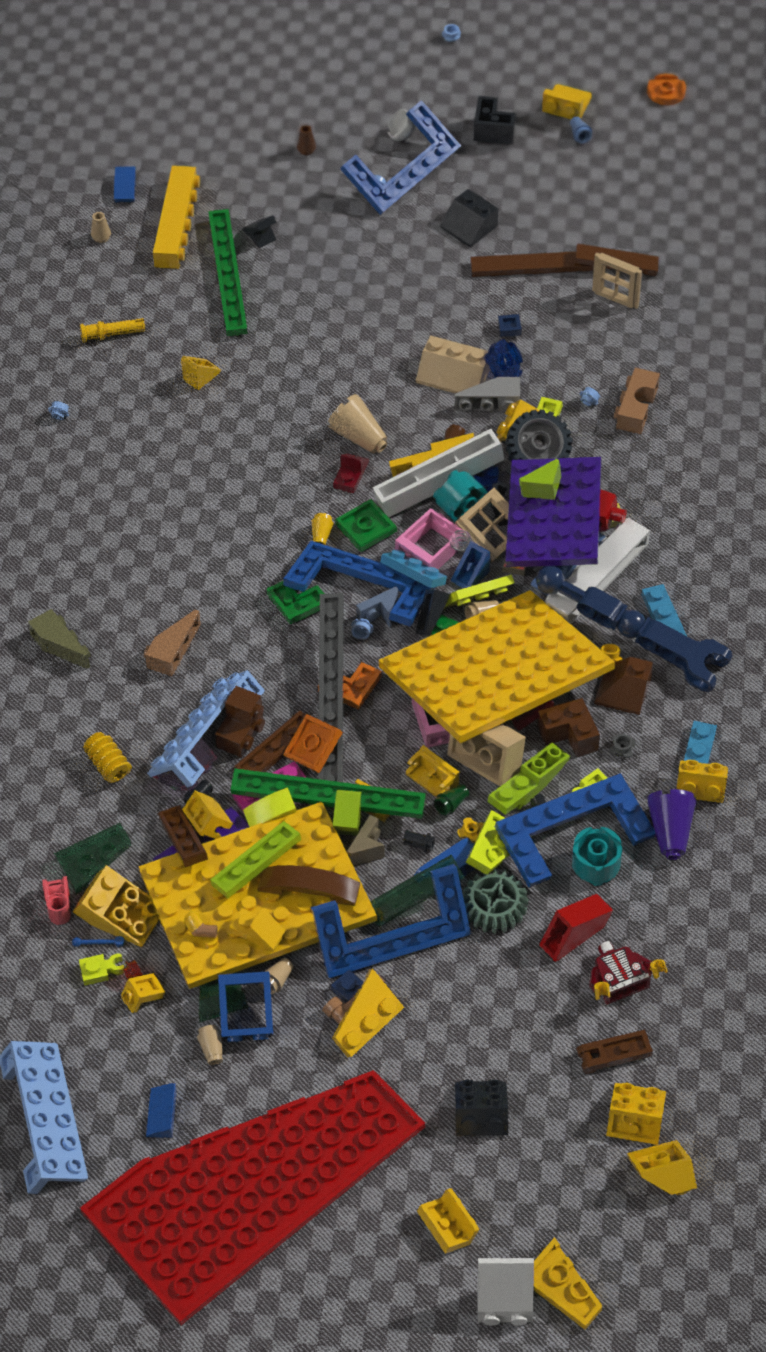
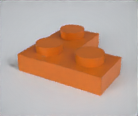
M361 662L351 678L344 676L343 703L359 710L381 679L382 671Z

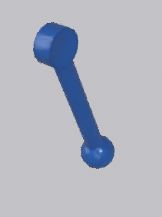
M117 936L115 939L81 940L76 937L72 940L74 947L89 944H115L117 947H122L125 943L122 936Z

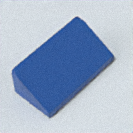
M176 1083L151 1088L146 1137H173L177 1093Z

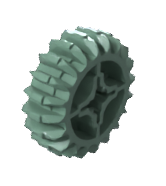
M494 870L492 874L486 875L483 873V877L476 874L474 881L469 880L467 887L463 889L468 922H474L475 929L482 926L484 933L488 929H492L494 935L497 929H501L505 933L507 926L514 930L516 923L521 924L523 916L527 913L528 899L526 888H522L523 884L521 881H516L514 875L507 877L505 871L499 875Z

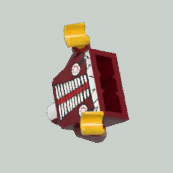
M607 941L600 944L597 948L601 956L595 959V967L590 973L589 988L595 993L596 1000H600V996L603 995L604 1001L608 1005L650 988L651 974L657 979L659 978V972L667 973L668 970L665 961L662 959L649 960L636 952H632L626 946L615 950L611 942Z

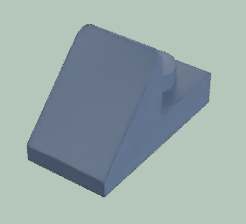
M391 588L357 604V619L364 618L372 622L382 616L388 626L391 627L393 621L389 620V615L399 599L398 588Z

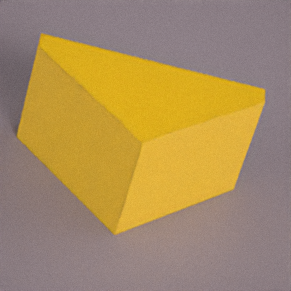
M182 356L181 358L183 380L197 390H200L221 372L220 368L207 359Z

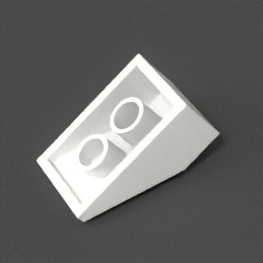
M478 1258V1322L491 1326L497 1325L500 1322H511L513 1325H525L527 1322H532L534 1258Z

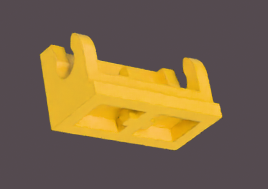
M424 745L407 762L410 767L406 770V775L435 797L459 785V771Z
M198 791L193 792L182 809L201 836L207 835L218 839L222 836L220 833L215 832L217 827L222 826L225 829H230L233 825L215 798Z

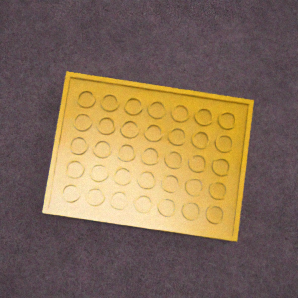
M529 590L379 659V668L461 744L614 670L615 662L535 593Z
M323 802L299 809L293 814L260 823L203 843L202 846L207 853L208 860L184 867L178 854L175 853L139 866L141 877L189 989L216 980L218 975L232 974L319 942L311 907L330 902V897L283 890L282 895L258 892L257 888L261 873H259L230 898H226L212 886L210 881L211 878L283 821L298 831L302 840L268 867L281 865L313 867L352 878L360 882L356 906L338 904L344 933L377 921L375 910L336 829L333 828V823ZM241 908L258 914L260 909L263 908L286 930V934L274 952L230 932L229 926ZM190 911H195L200 915L199 917L205 925H217V938L193 936L184 922L186 914Z

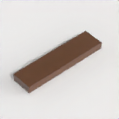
M579 243L576 245L575 263L594 266L595 254L604 253L639 267V270H642V274L657 276L659 256ZM607 265L605 266V268L614 269V268L609 267V266H607Z
M301 710L298 711L233 767V772L235 768L259 772L268 771L284 757L283 753L306 714Z
M180 805L157 813L159 821L184 867L208 860L204 847Z

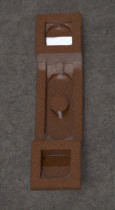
M281 865L267 867L262 871L257 890L258 892L282 895L283 890L330 897L331 901L335 900L338 904L356 906L360 882L323 869Z

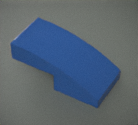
M136 166L115 167V203L135 202Z

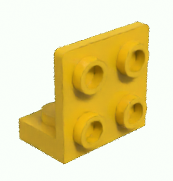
M615 1083L606 1136L658 1145L666 1091L655 1087L634 1086L630 1083Z

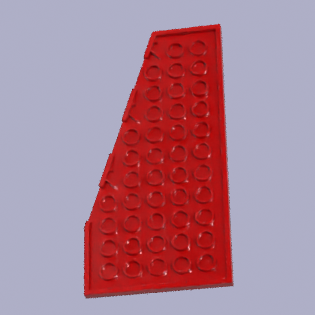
M372 1070L346 1080L342 1085L306 1099L302 1097L268 1110L267 1114L231 1128L227 1126L190 1140L189 1144L150 1158V1156L146 1157L81 1206L80 1211L180 1325H183L425 1128V1122Z

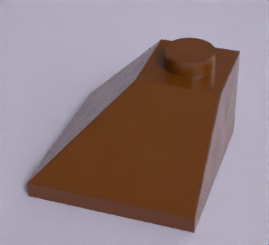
M634 657L616 661L615 669L603 674L594 704L640 715L651 681L653 662Z

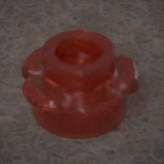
M135 959L129 963L125 962L126 967L123 968V972L127 979L143 976Z

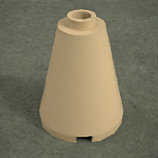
M356 394L348 397L349 402L346 405L341 403L332 413L328 420L331 425H328V427L372 454L382 452L387 446V436L361 397Z

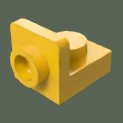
M154 973L128 979L121 997L131 1013H135L138 1011L141 1003L162 999L165 990Z

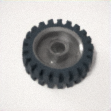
M541 409L539 412L531 410L529 413H523L511 425L505 440V445H507L506 454L509 453L508 459L510 462L512 460L568 458L572 450L571 444L573 440L570 438V429L567 430L566 422L562 423L560 421L561 417L558 415L557 417L553 416V412L545 413V410ZM534 440H540L544 447L536 446Z

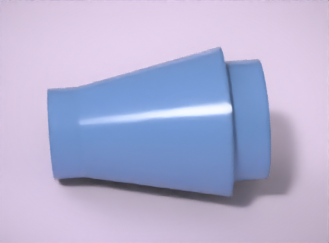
M573 117L570 120L574 140L582 144L587 143L592 138L591 127L583 122L580 117Z

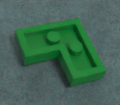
M283 581L267 588V595L290 625L320 611V594H324V592L318 585L300 594H297L293 588L283 586Z

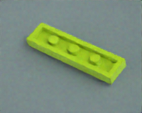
M283 821L211 878L212 886L226 898H230L302 840L300 833Z

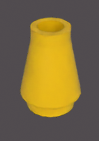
M317 513L311 520L313 541L326 545L334 523L330 515Z

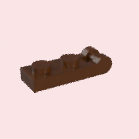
M645 1030L582 1044L576 1048L578 1057L582 1058L583 1063L581 1066L585 1074H591L598 1069L652 1057L653 1050ZM598 1053L599 1057L592 1059L591 1055Z

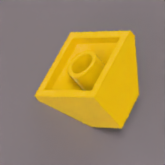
M677 1140L627 1153L629 1161L641 1178L671 1195H684L690 1190L697 1188L692 1159Z

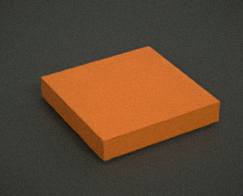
M306 714L283 756L320 773L343 732Z

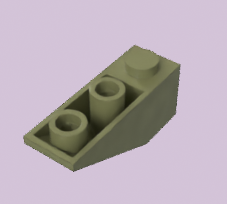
M50 609L28 621L30 635L43 651L83 668H90L89 657L91 655L85 645H80L77 635L73 630H68L66 622L61 615L57 616Z

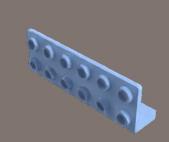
M248 670L241 673L234 672L228 678L224 679L221 677L212 685L213 690L201 699L200 702L202 704L199 708L189 714L188 722L176 731L177 736L164 746L163 749L165 751L151 763L152 768L147 773L150 777L172 770L186 787L194 785L205 769L190 751L223 710L225 702L237 685L259 695H262L265 691Z
M11 1041L0 1055V1066L3 1079L13 1080L15 1076L17 1077L34 1158L23 1170L28 1194H38L48 1181H86L88 1174L58 1045L45 1042Z

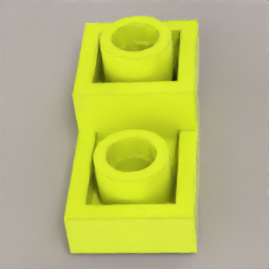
M287 787L254 802L243 809L249 827L293 814L296 812V807Z

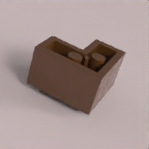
M236 685L225 702L226 718L215 733L216 748L242 758L246 750L249 751L251 749L257 732L260 733L264 728V706H262L261 695Z
M583 698L538 711L537 728L545 745L568 739L576 757L599 751L600 733Z

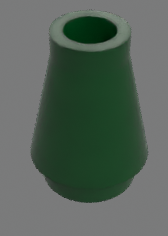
M461 784L456 788L438 794L434 800L436 810L444 816L453 814L460 804L469 797V790L465 785Z

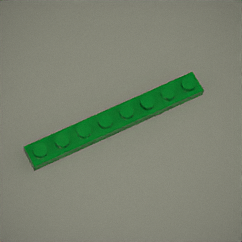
M229 209L208 211L226 335L248 334Z
M236 768L234 769L230 788L231 794L264 798L288 787L293 802L311 805L323 802L324 806L334 808L337 790L361 792V811L418 819L423 817L426 793Z

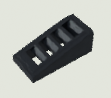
M430 589L425 590L416 634L431 635L448 602L450 593Z

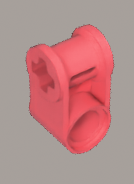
M67 876L54 881L42 880L50 921L56 925L66 924L71 918L70 891Z

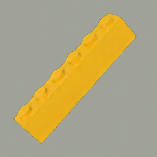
M174 165L171 167L153 249L154 267L179 269L180 262L184 261V246L188 244L187 231L191 230L190 217L194 215L193 202L197 201L196 188L200 187V176L197 175L196 167Z

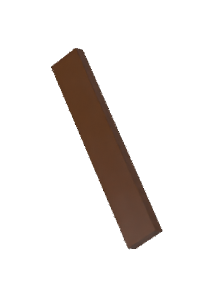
M575 251L470 257L472 277L594 271V266L575 263Z

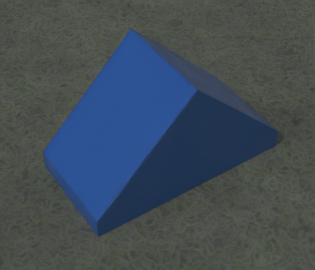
M470 541L450 581L463 589L477 585L490 572V552L475 542Z

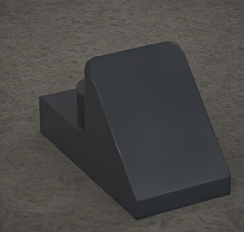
M274 215L259 219L242 229L261 248L276 240L271 225L277 223Z

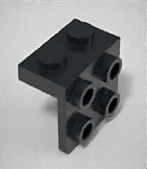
M467 1079L455 1083L456 1136L508 1135L506 1082L497 1079L488 1081Z

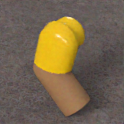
M190 911L186 914L184 922L193 936L217 938V925H205L200 919V915L195 911Z

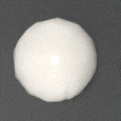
M405 109L397 111L388 121L387 125L390 132L388 131L387 133L394 141L406 140L415 131L416 126L407 117L406 113L408 111Z

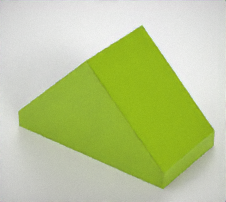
M555 459L519 479L521 495L523 497L555 500L561 480L560 461Z
M337 790L333 828L336 829L338 834L357 836L359 833L361 792Z

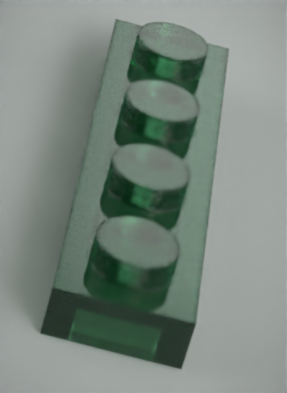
M452 854L370 901L377 915L376 925L380 927L434 896L435 890L430 871L454 864L457 867L459 880L465 878Z

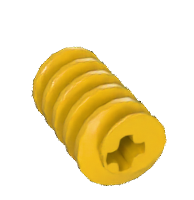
M97 732L84 743L83 749L85 753L88 754L89 759L93 761L94 766L97 767L99 773L102 774L108 783H115L130 773L132 765L127 762V758L122 755V751L118 749L111 736H105L104 733Z

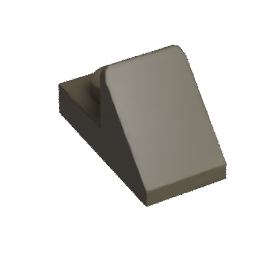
M369 815L347 850L353 866L385 857L384 844L377 841L381 833L379 819L372 815Z

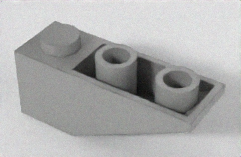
M497 377L455 393V411H506L511 403L520 400V377Z

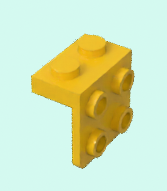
M556 84L553 90L545 89L543 92L542 112L568 119L573 117L582 118L592 99V94L587 91Z

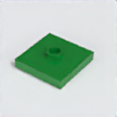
M372 499L335 519V525L360 552L397 532V526Z

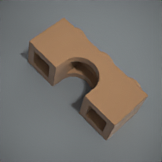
M634 368L632 376L628 375L625 386L627 390L622 391L620 397L621 406H617L614 413V419H617L616 429L642 434L647 421L649 404L641 402H654L659 388L660 373Z

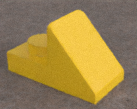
M241 908L229 926L231 933L272 952L275 951L286 934V930L263 908L260 909L258 914Z

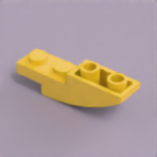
M474 433L431 443L432 450L389 461L393 477L473 438Z

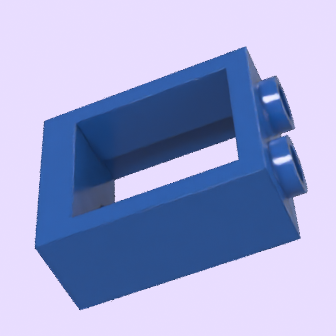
M270 972L218 975L222 1038L227 1037L228 1042L243 1041V1036H253V1040H268V1035L274 1034ZM264 984L266 1027L228 1030L226 986Z

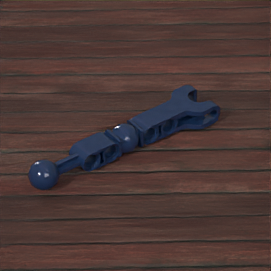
M543 567L536 576V583L540 591L548 595L559 592L578 603L576 605L577 610L585 617L613 631L618 628L619 633L626 638H636L635 643L640 644L644 649L681 668L688 684L701 691L710 692L716 686V677L705 667V664L724 667L732 660L731 650L713 639L695 641L650 617L645 620L644 615L639 611L627 610L628 605H624L617 598L596 587H588L584 591L565 581L564 574L558 567Z

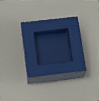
M519 314L498 316L500 337L522 335Z
M348 970L331 985V990L347 1003L355 996L358 989L361 988L363 981Z

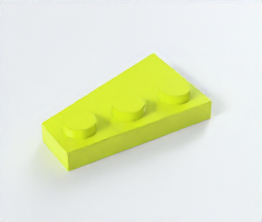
M512 574L457 590L450 594L444 608L456 604L461 606L471 602L470 600L474 598L478 601L489 597V593L492 592L495 595L508 591V586L515 583Z
M492 810L488 814L466 860L467 864L486 875L510 856L494 827L497 821L505 818Z

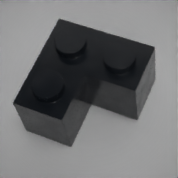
M478 96L473 141L513 144L516 129V113L498 111V97Z

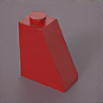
M595 894L556 910L539 946L557 962L603 929L613 909L598 894Z

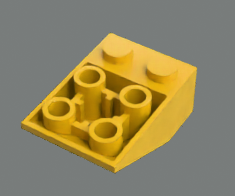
M107 865L96 874L72 911L93 927L114 936H122L124 940L140 947L144 945L159 920L150 896Z

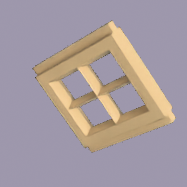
M596 253L592 291L619 304L637 309L640 300L642 270H639V267L604 253ZM606 265L616 269L615 276L605 273ZM620 271L630 275V282L619 278ZM604 279L615 283L614 290L604 287ZM618 285L629 289L628 296L618 292Z
M493 488L455 523L465 531V534L471 541L490 552L491 562L506 550L507 536L496 525L504 517L508 520L509 503ZM489 502L501 513L494 521L482 511V508ZM478 512L490 524L482 532L470 521ZM492 528L504 539L496 548L484 536Z

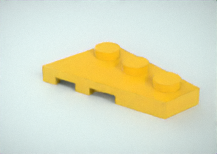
M373 968L368 970L365 976L366 979L355 994L352 1005L345 1013L332 1037L347 1058L352 1057L404 1008Z
M554 1237L534 1260L533 1290L586 1330L602 1311V1304L586 1281L580 1277L574 1268V1264L569 1257H566L560 1248V1244Z

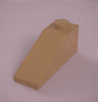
M194 610L157 635L151 645H147L144 651L147 669L173 676L201 625L198 610Z

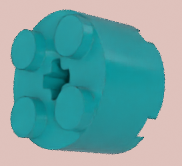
M457 470L449 474L448 480L433 495L437 505L454 522L483 498L484 494H487V490L468 472H458Z
M589 827L579 832L574 839L572 868L581 879L590 882L594 886H601L618 874L622 859V845L619 836L606 827H600V829Z

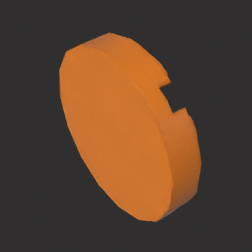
M658 74L654 79L648 81L647 95L653 102L659 105H675L685 98L687 87L685 81H681L674 74Z

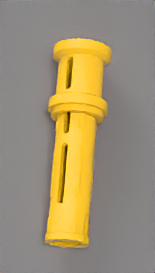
M144 318L113 323L98 321L97 324L84 325L82 323L80 324L82 342L85 343L86 340L91 339L104 340L107 336L145 332Z

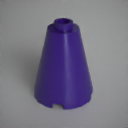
M670 789V794H662V790L653 792L647 797V804L660 852L663 856H666V859H680L686 852L696 806V797H694L692 792L679 789Z

